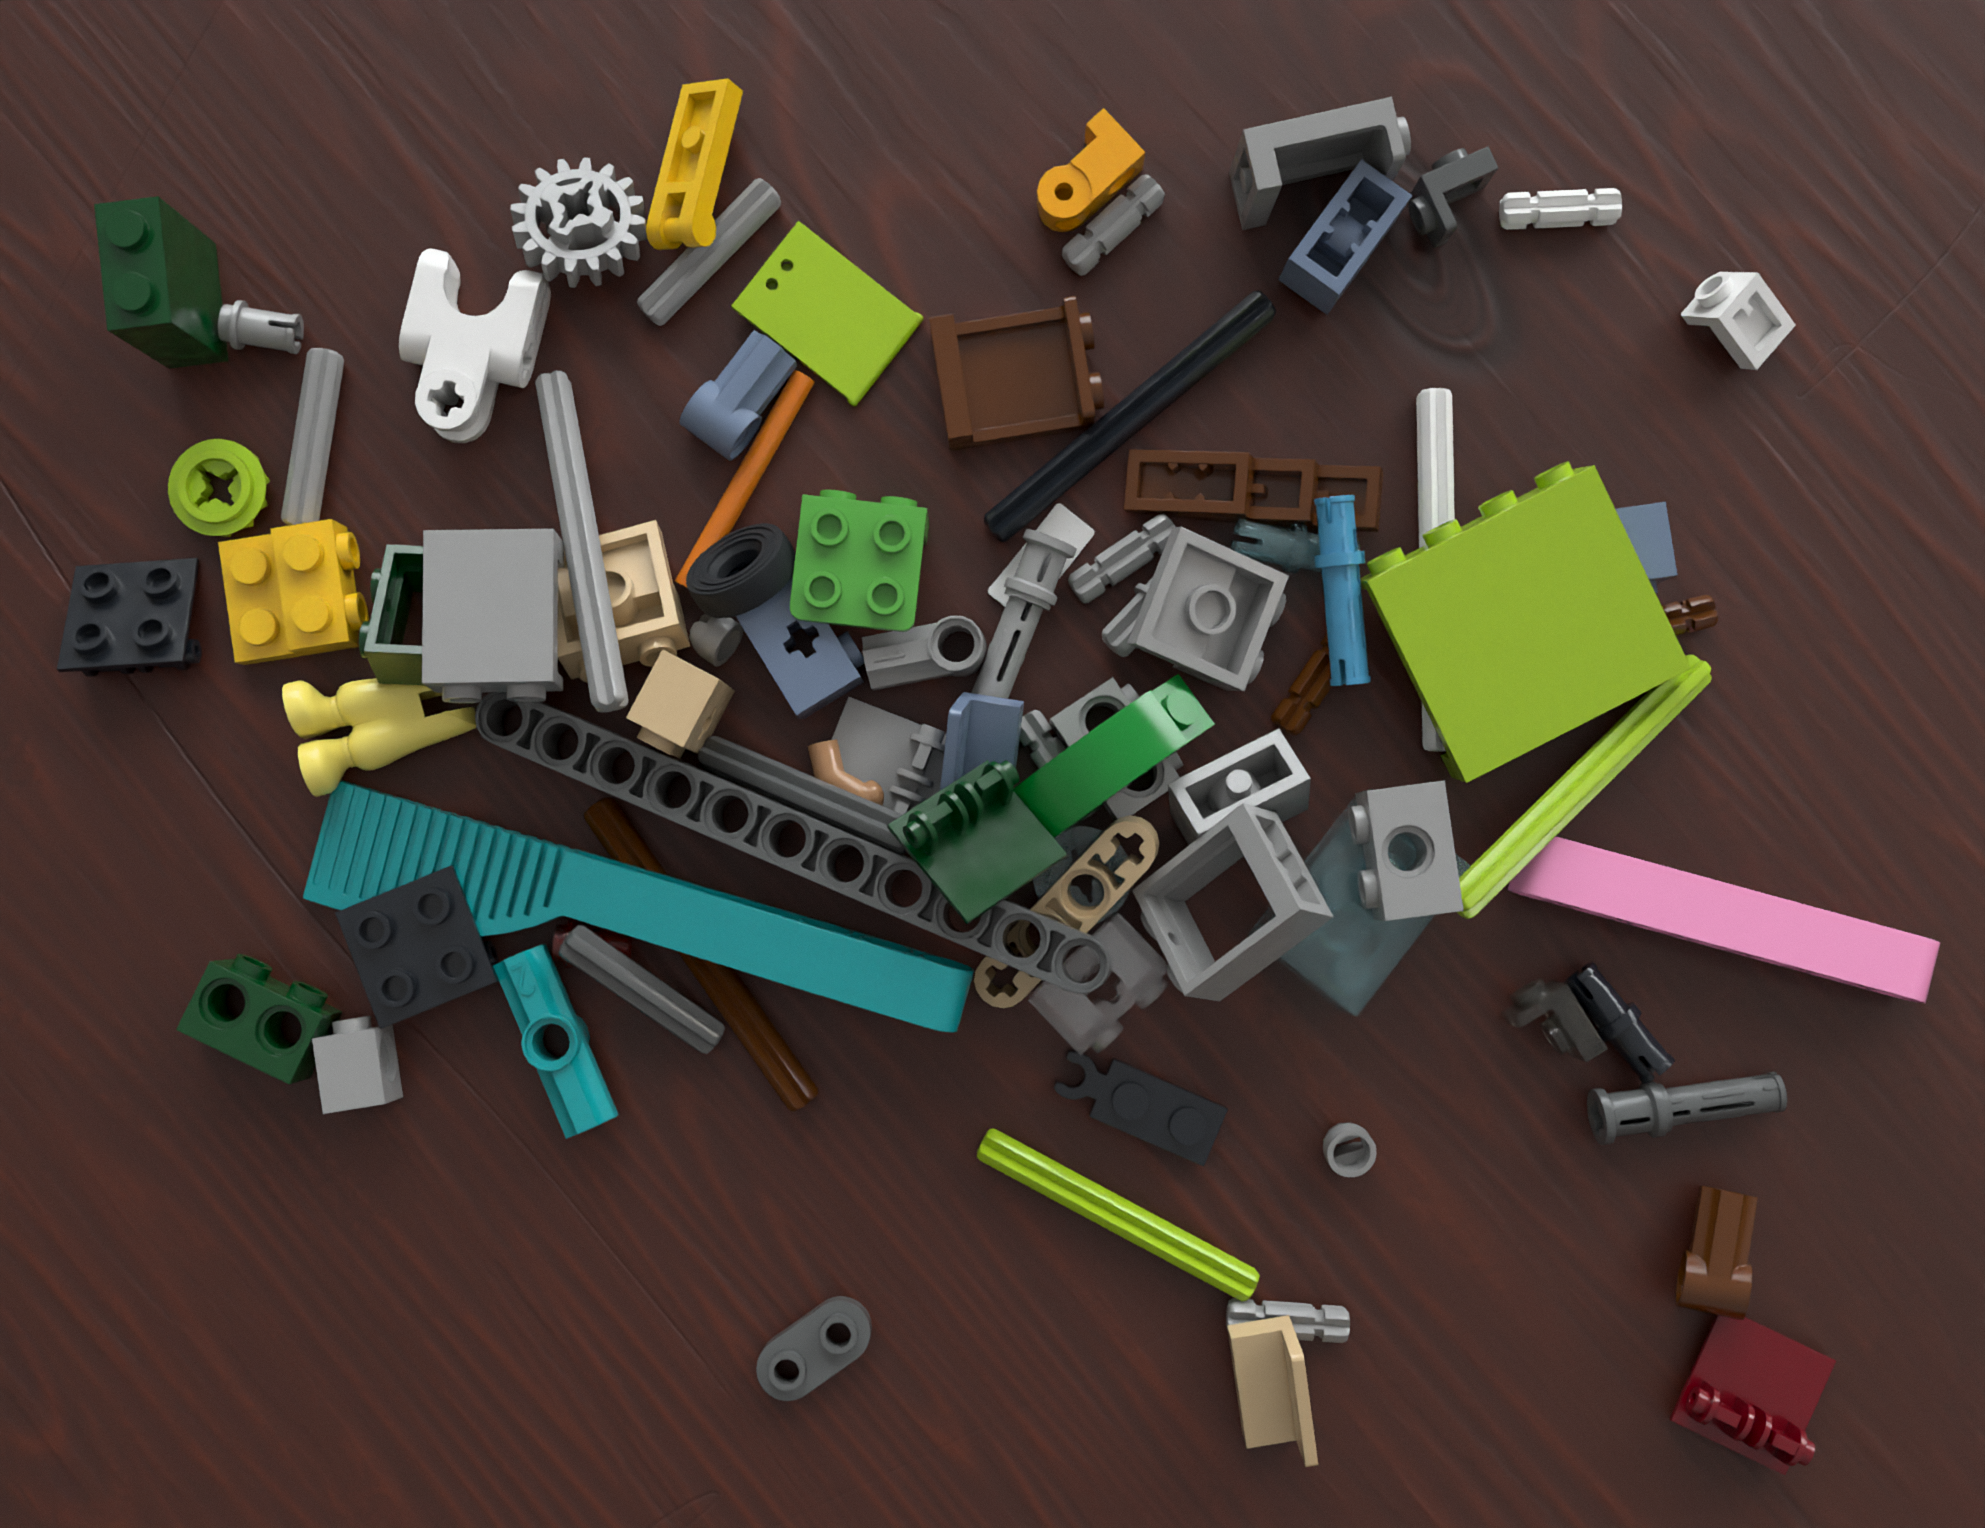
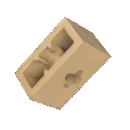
M662 649L626 718L642 726L637 735L638 739L680 759L685 749L698 754L699 749L704 746L706 739L712 736L735 690L713 675Z

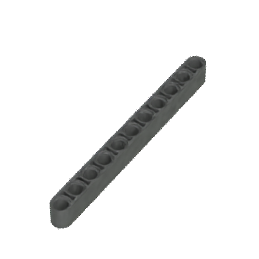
M491 692L483 697L477 706L475 715L476 727L481 736L494 745L1069 992L1079 994L1092 992L1103 985L1111 974L1113 965L1111 952L1104 942L1090 934L1007 899L1002 900L983 913L980 922L974 929L969 932H962L955 928L950 920V903L913 859L892 852L542 701L514 702L507 700V692ZM518 705L522 711V723L515 733L508 736L503 726L504 716L510 708ZM574 728L579 741L577 749L572 756L563 760L558 753V740L562 733ZM629 751L634 758V772L627 781L619 784L613 777V763L620 754ZM685 775L691 784L690 798L681 807L674 808L668 800V787L673 779ZM742 799L748 808V819L742 829L732 833L724 825V809L733 800ZM797 822L805 831V846L796 856L788 857L780 848V833L790 823ZM854 846L863 856L864 867L858 878L851 882H845L836 872V858L842 850ZM911 870L921 880L922 894L915 904L903 907L893 897V882L898 875ZM1020 920L1030 921L1037 927L1040 933V945L1036 952L1029 957H1021L1013 953L1007 942L1009 929ZM1077 945L1089 946L1099 956V973L1091 981H1076L1066 971V956Z

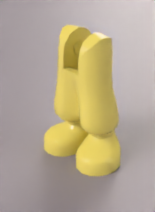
M377 678L345 683L339 687L337 694L332 697L324 696L311 684L302 680L284 684L282 688V698L288 720L299 737L309 739L339 727H353L349 736L338 739L313 740L299 745L298 759L300 769L309 791L315 797L332 793L337 788L346 770L350 767H358L365 771L375 770L419 749L477 728L475 708L455 709L425 717L422 700L442 696V693H436L424 685L379 683Z

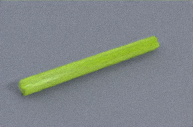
M1693 654L1685 655L1691 666L1690 670L1650 689L1459 877L1464 910L1457 912L1465 919L1475 917L1711 682V667L1706 661L1700 660Z

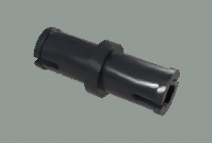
M1593 961L1581 968L1583 972L1579 973L1577 970L1562 983V988L1569 992L1597 1026L1594 1030L1595 1035L1602 1043L1609 1041L1639 1076L1638 1078L1642 1084L1649 1083L1655 1079L1652 1073L1656 1071L1660 1076L1675 1062L1674 1057L1667 1053L1639 1019L1642 1014L1640 1009L1634 1002L1626 1004L1600 973Z

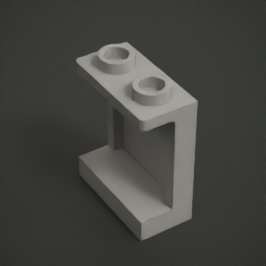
M1392 97L1243 129L1229 171L1242 230L1266 225L1282 185L1353 170L1361 159L1393 181L1398 175L1406 155L1410 154L1411 137L1406 119L1403 116H1396Z
M554 529L423 530L422 684L436 693H442V701L449 703H477L482 701V693L507 692V700L541 702L546 700V691H563V677L558 673V568H564V544Z

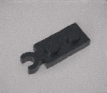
M1068 1050L1066 1059L1083 1067L1084 1078L1077 1085H1067L1062 1081L1056 1080L1053 1087L1059 1095L1072 1100L1089 1096L1094 1099L1088 1113L1089 1117L1201 1166L1205 1165L1228 1111L1226 1106L1113 1057L1106 1073H1103L1096 1069L1095 1064L1087 1054L1077 1050Z

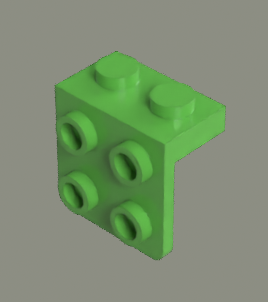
M821 490L820 496L803 494L790 598V612L793 617L805 622L896 632L909 631L915 624L923 546L927 545L929 529L927 508L917 507V501L903 497L886 496L881 498V503L859 501L856 500L857 496L855 494L839 490Z

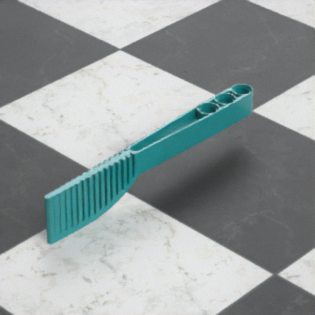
M343 780L330 793L303 899L343 910L453 865L481 936L510 933L566 916L919 1026L952 1033L958 1030L974 974V969L963 963L586 851L570 849L562 844H553V842L545 839L540 840L531 835L520 834L521 832L507 830L497 825L493 826L487 822L473 820L470 817L460 816L453 812L443 811L436 807H430Z

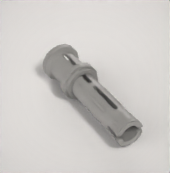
M1026 529L1023 539L1027 542L1014 577H1007L1004 587L1006 590L1004 594L1008 595L1009 599L988 647L972 693L1008 699L1043 610L1049 611L1051 606L1054 607L1058 597L1053 592L1066 559L1074 558L1077 548L1047 534Z

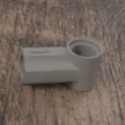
M948 616L937 623L912 627L906 632L891 631L862 637L865 668L873 691L947 676H969L976 673L982 667L988 651V644L980 628L971 619L964 616ZM957 631L971 634L974 638V649L966 660L951 662L944 658L942 646L950 634Z

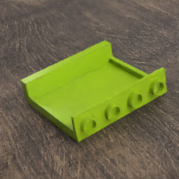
M1569 461L1559 464L1534 477L1538 488L1516 498L1513 490L1502 493L1479 505L1478 509L1482 516L1460 527L1457 519L1450 520L1424 533L1422 537L1426 545L1404 555L1401 547L1376 557L1366 564L1370 574L1360 578L1361 589L1368 591L1447 752L1441 755L1452 778L1468 783L1691 669L1595 465L1572 469Z

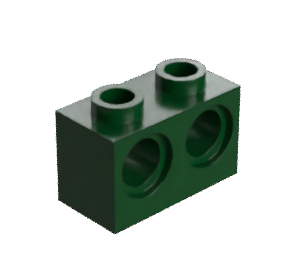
M237 954L235 960L210 961L176 1030L287 1084L310 1079L316 1067L312 1039L332 1034V1022L338 1021L343 1011L326 1004L328 995L314 986L300 981H293L291 986L270 977L273 968L253 957ZM233 985L242 991L245 998V1008L239 1017L231 1014L226 1005L227 993ZM288 1012L294 1014L301 1023V1036L295 1045L288 1042L281 1031L282 1020Z

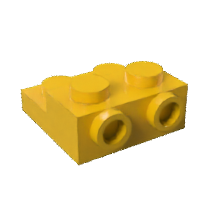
M333 519L270 528L271 534L218 542L235 663L248 665L359 647L360 628L364 621H369V616L363 595L360 592L356 593L353 569H358L360 566L359 547L354 534L348 532L346 526Z

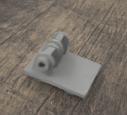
M848 697L832 740H838L844 771L860 779L862 782L876 781L884 792L883 807L902 815L939 792L946 741L945 732L923 723L922 725Z

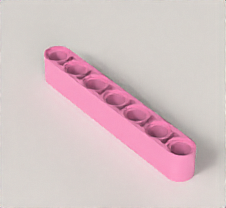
M1556 836L1509 882L1508 891L1529 898L1918 1003H1926L1940 947V942Z

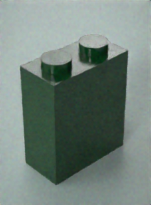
M159 196L94 204L107 331L168 369L227 362V342L221 341L218 334V319L223 305L216 243Z

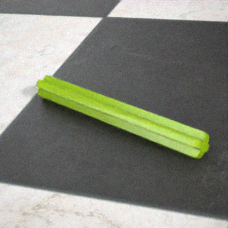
M989 1129L977 1149L979 1161L1240 1301H1247L1254 1293L1260 1275L1250 1265L996 1129Z

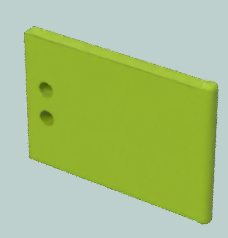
M799 220L731 305L735 312L844 396L852 406L858 405L924 320L921 314L912 311Z

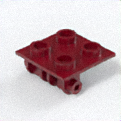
M1716 1315L1669 1420L1786 1475L1789 1466H1794L1797 1463L1806 1466L1814 1456L1815 1444L1807 1439L1805 1430L1836 1360L1746 1317L1741 1321Z

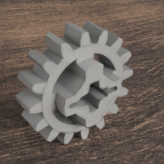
M585 157L582 159L579 169L570 170L568 163L564 159L558 160V173L550 175L541 168L536 169L535 175L538 185L533 187L521 184L518 187L521 203L511 204L510 209L514 223L512 231L516 247L523 250L525 262L529 268L541 264L544 278L547 281H552L560 272L565 273L569 287L575 288L579 282L580 275H589L592 283L595 286L602 285L601 272L609 269L619 277L624 274L623 257L638 261L640 258L638 241L647 240L646 215L643 197L635 196L633 180L630 177L616 181L615 168L609 163L599 173L592 171L590 158ZM610 205L619 214V223L614 221L613 211L608 209ZM540 222L546 224L547 233L551 235L548 240L539 230Z

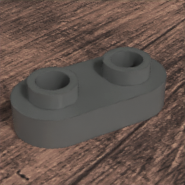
M836 1296L825 1300L766 1343L757 1361L756 1372L761 1387L775 1399L793 1401L804 1397L864 1353L869 1344L872 1323L868 1311L860 1302L853 1298ZM834 1323H843L849 1328L851 1337L842 1343L835 1342L828 1335L829 1326ZM785 1359L792 1360L797 1364L799 1374L792 1379L783 1378L777 1371V1363Z

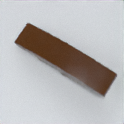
M1129 449L1124 510L1126 512L1149 515L1164 513L1167 517L1318 529L1314 499L1355 495L1356 531L1379 532L1383 470L1381 466L1319 465L1315 459L1254 458L1250 452Z

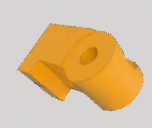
M1104 108L1086 124L1085 143L1087 146L1069 164L1053 167L1045 172L1039 181L1037 189L1038 214L1042 222L1054 231L1069 232L1083 225L1143 170L1145 151Z

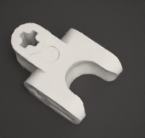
M429 248L421 253L417 263L401 326L399 353L402 361L423 365L418 388L415 392V405L422 419L429 426L433 427L442 438L453 443H468L476 440L486 431L491 421L499 383L525 388L528 385L534 369L550 305L551 291L543 273L522 270L516 272L510 279L504 300L494 310L479 316L460 313L457 305L458 291L461 285L460 272L448 252ZM460 397L464 401L462 408H451L447 415L444 412L445 406L456 405Z

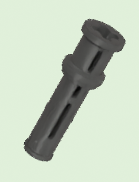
M1777 1072L1665 1088L1662 1084L1651 1081L1646 1084L1641 1083L1639 1089L1606 1093L1602 1088L1591 1089L1587 1096V1113L1590 1127L1596 1141L1600 1145L1612 1144L1615 1138L1619 1136L1648 1133L1652 1138H1658L1671 1132L1672 1127L1677 1125L1723 1120L1760 1113H1779L1785 1111L1787 1107L1785 1084L1781 1076L1777 1075Z

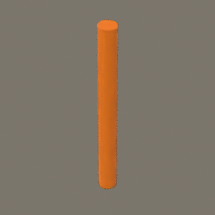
M797 370L792 372L676 577L675 582L688 589L686 577L694 561L701 553L731 532L815 383L807 375Z

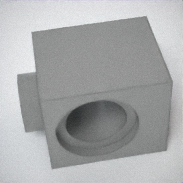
M370 1016L332 1022L333 1034L312 1039L323 1114L382 1105L403 1098L393 1025L380 1029L379 1026L372 1027Z

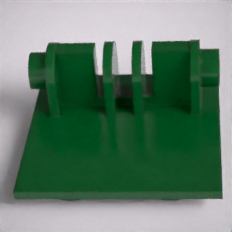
M988 760L887 826L889 831L966 924L978 918L1067 856L1064 849L1014 792L1013 785L1019 782V774L1016 768L1007 760L1000 764L995 761L990 763Z

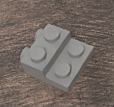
M1172 528L1127 644L1174 664L1173 668L1223 690L1245 691L1247 684H1250L1256 678L1262 667L1264 652L1261 650L1268 629L1279 620L1284 610L1286 595L1283 593L1289 576L1186 528Z

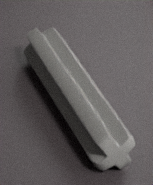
M755 179L715 220L716 237L714 242L706 247H688L638 298L637 304L640 310L659 326L664 325L780 207V196L775 189L763 179Z
M311 348L307 352L281 513L282 522L287 525L319 521L344 366L343 356L333 350Z

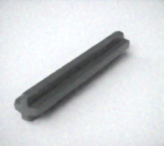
M719 736L708 737L704 746L699 749L698 761L704 770L892 852L897 854L907 852L887 828L888 824L902 816L900 813Z

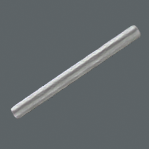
M556 370L552 373L539 375L535 384L590 699L598 712L607 713L625 708L629 700L572 385L565 372Z

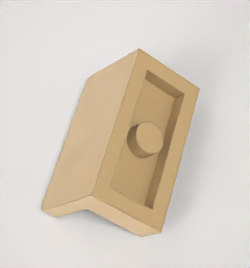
M1286 1315L1227 1325L1242 1434L1246 1448L1297 1441L1305 1467L1317 1466L1318 1458L1305 1360L1290 1316Z

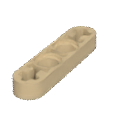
M1129 815L1118 818L1100 834L1030 909L1087 933L1149 869L1158 854L1159 838L1157 831L1151 823L1141 817ZM1120 833L1123 837L1128 838L1137 833L1143 839L1139 851L1144 857L1139 859L1133 854L1127 856L1114 872L1116 875L1125 878L1121 883H1118L1110 869L1104 865L1115 854L1120 845L1115 835ZM1094 854H1099L1104 864L1092 859ZM1088 874L1099 879L1105 892L1103 901L1090 907L1076 902L1070 891L1073 878L1078 875ZM1020 920L1008 931V946L1016 955L1020 951L1024 957H1029L1038 949L1029 936L1030 921ZM1011 942H1015L1017 948L1012 947L1009 944ZM985 956L977 967L974 978L976 991L983 1001L999 1008L1016 1005L1041 981V979L1019 970L1013 978L1016 989L1010 984H1006L999 989L992 982L996 975L992 965L999 970H1003L1008 965L988 956Z

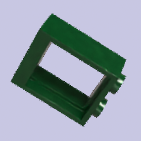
M387 544L382 568H375L372 573L370 593L374 605L371 620L364 621L361 625L359 650L361 657L368 659L379 683L424 685L422 684V646L403 645L413 592H423V546Z

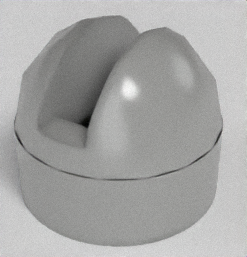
M703 614L700 620L692 625L689 638L693 649L698 655L717 667L724 664L735 652L742 639L744 629L740 623L730 617L713 618Z
M1351 1122L1338 1123L1328 1130L1323 1139L1324 1157L1330 1167L1341 1176L1357 1177L1363 1175L1375 1162L1377 1154L1376 1145L1368 1132L1357 1124ZM1360 1137L1361 1142H1353L1335 1148L1336 1144Z

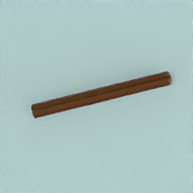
M610 797L603 798L584 812V820L613 860L667 875L614 799ZM677 951L787 1109L794 1112L811 1102L817 1096L818 1088L735 970Z

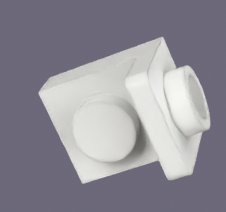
M1718 272L1710 276L1699 285L1695 291V298L1681 313V316L1688 325L1709 326L1741 369L1757 370L1796 326L1757 272Z

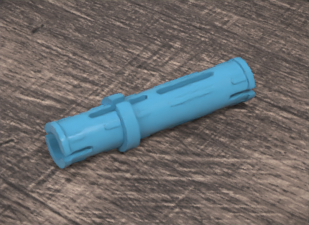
M1355 495L1314 499L1320 555L1314 556L1315 568L1322 569L1331 671L1330 686L1371 682L1368 670L1359 564L1365 563V551H1358L1354 510Z

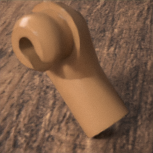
M837 739L808 746L815 778L883 806L884 792L876 781L862 782L860 779L844 771Z

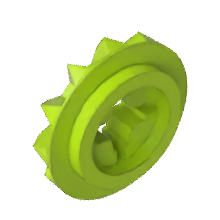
M225 439L206 440L191 446L177 459L169 476L168 495L173 511L183 524L205 536L231 537L232 533L243 528L254 527L253 520L261 509L268 506L265 496L266 485L270 480L263 471L259 462L260 458L241 444ZM206 472L218 476L225 481L233 477L234 481L228 487L229 493L232 495L231 500L234 502L233 505L217 498L209 501L208 497L212 495L214 489L209 483L211 479L206 475Z

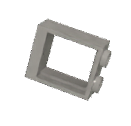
M1245 803L1235 808L1132 890L1143 911L1141 913V921L1147 932L1157 940L1168 962V976L1175 987L1184 996L1219 1002L1334 917L1277 813ZM1244 856L1276 917L1215 962L1185 901Z

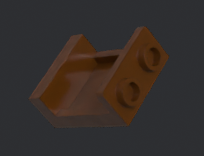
M1076 296L1064 297L1063 304L1060 307L955 323L954 314L929 317L949 451L1087 430L1094 424L1095 410L1104 409V394L1100 373H1089L1085 350L1095 348L1091 316L1089 312L1079 314Z

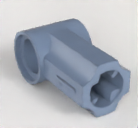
M754 330L715 382L712 380L705 382L691 397L681 414L680 425L727 460L732 461L742 453L756 434L762 421L761 413L796 369V360L773 340Z

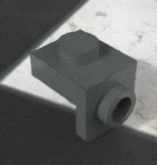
M1489 146L1469 155L1465 148L1446 154L1432 164L1433 171L1421 175L1410 193L1412 197L1408 203V210L1411 221L1420 235L1427 234L1433 248L1446 244L1457 229L1456 220L1448 204L1484 189L1499 167Z

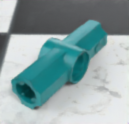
M541 944L493 965L521 1031L523 1055L529 1064L537 1069L566 1139L619 1115L589 1045L590 1035L588 1026L581 1017L576 1015L547 945ZM550 1024L561 1026L569 1036V1049L563 1057L550 1054L544 1047V1031Z

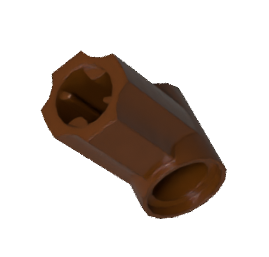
M1702 1185L1699 1186L1689 1250H1685L1682 1254L1677 1275L1676 1306L1736 1320H1744L1752 1288V1266L1748 1263L1758 1197Z

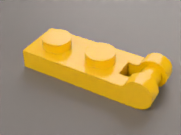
M728 78L682 84L646 223L647 239L654 249H677L682 242L690 248L706 247L714 242L716 223L712 213L743 90Z

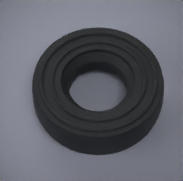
M760 523L735 530L710 546L694 561L686 577L689 593L698 607L710 617L729 618L746 613L776 595L791 579L794 572L796 555L794 548L782 530L773 524Z

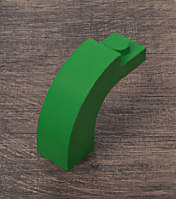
M1177 674L1153 691H1148L1073 743L1015 787L1014 792L1055 839L1215 724L1180 675Z

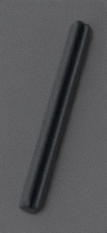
M1259 290L1250 293L989 510L983 519L992 535L1000 542L1008 541L1271 322L1276 314V309L1268 297Z

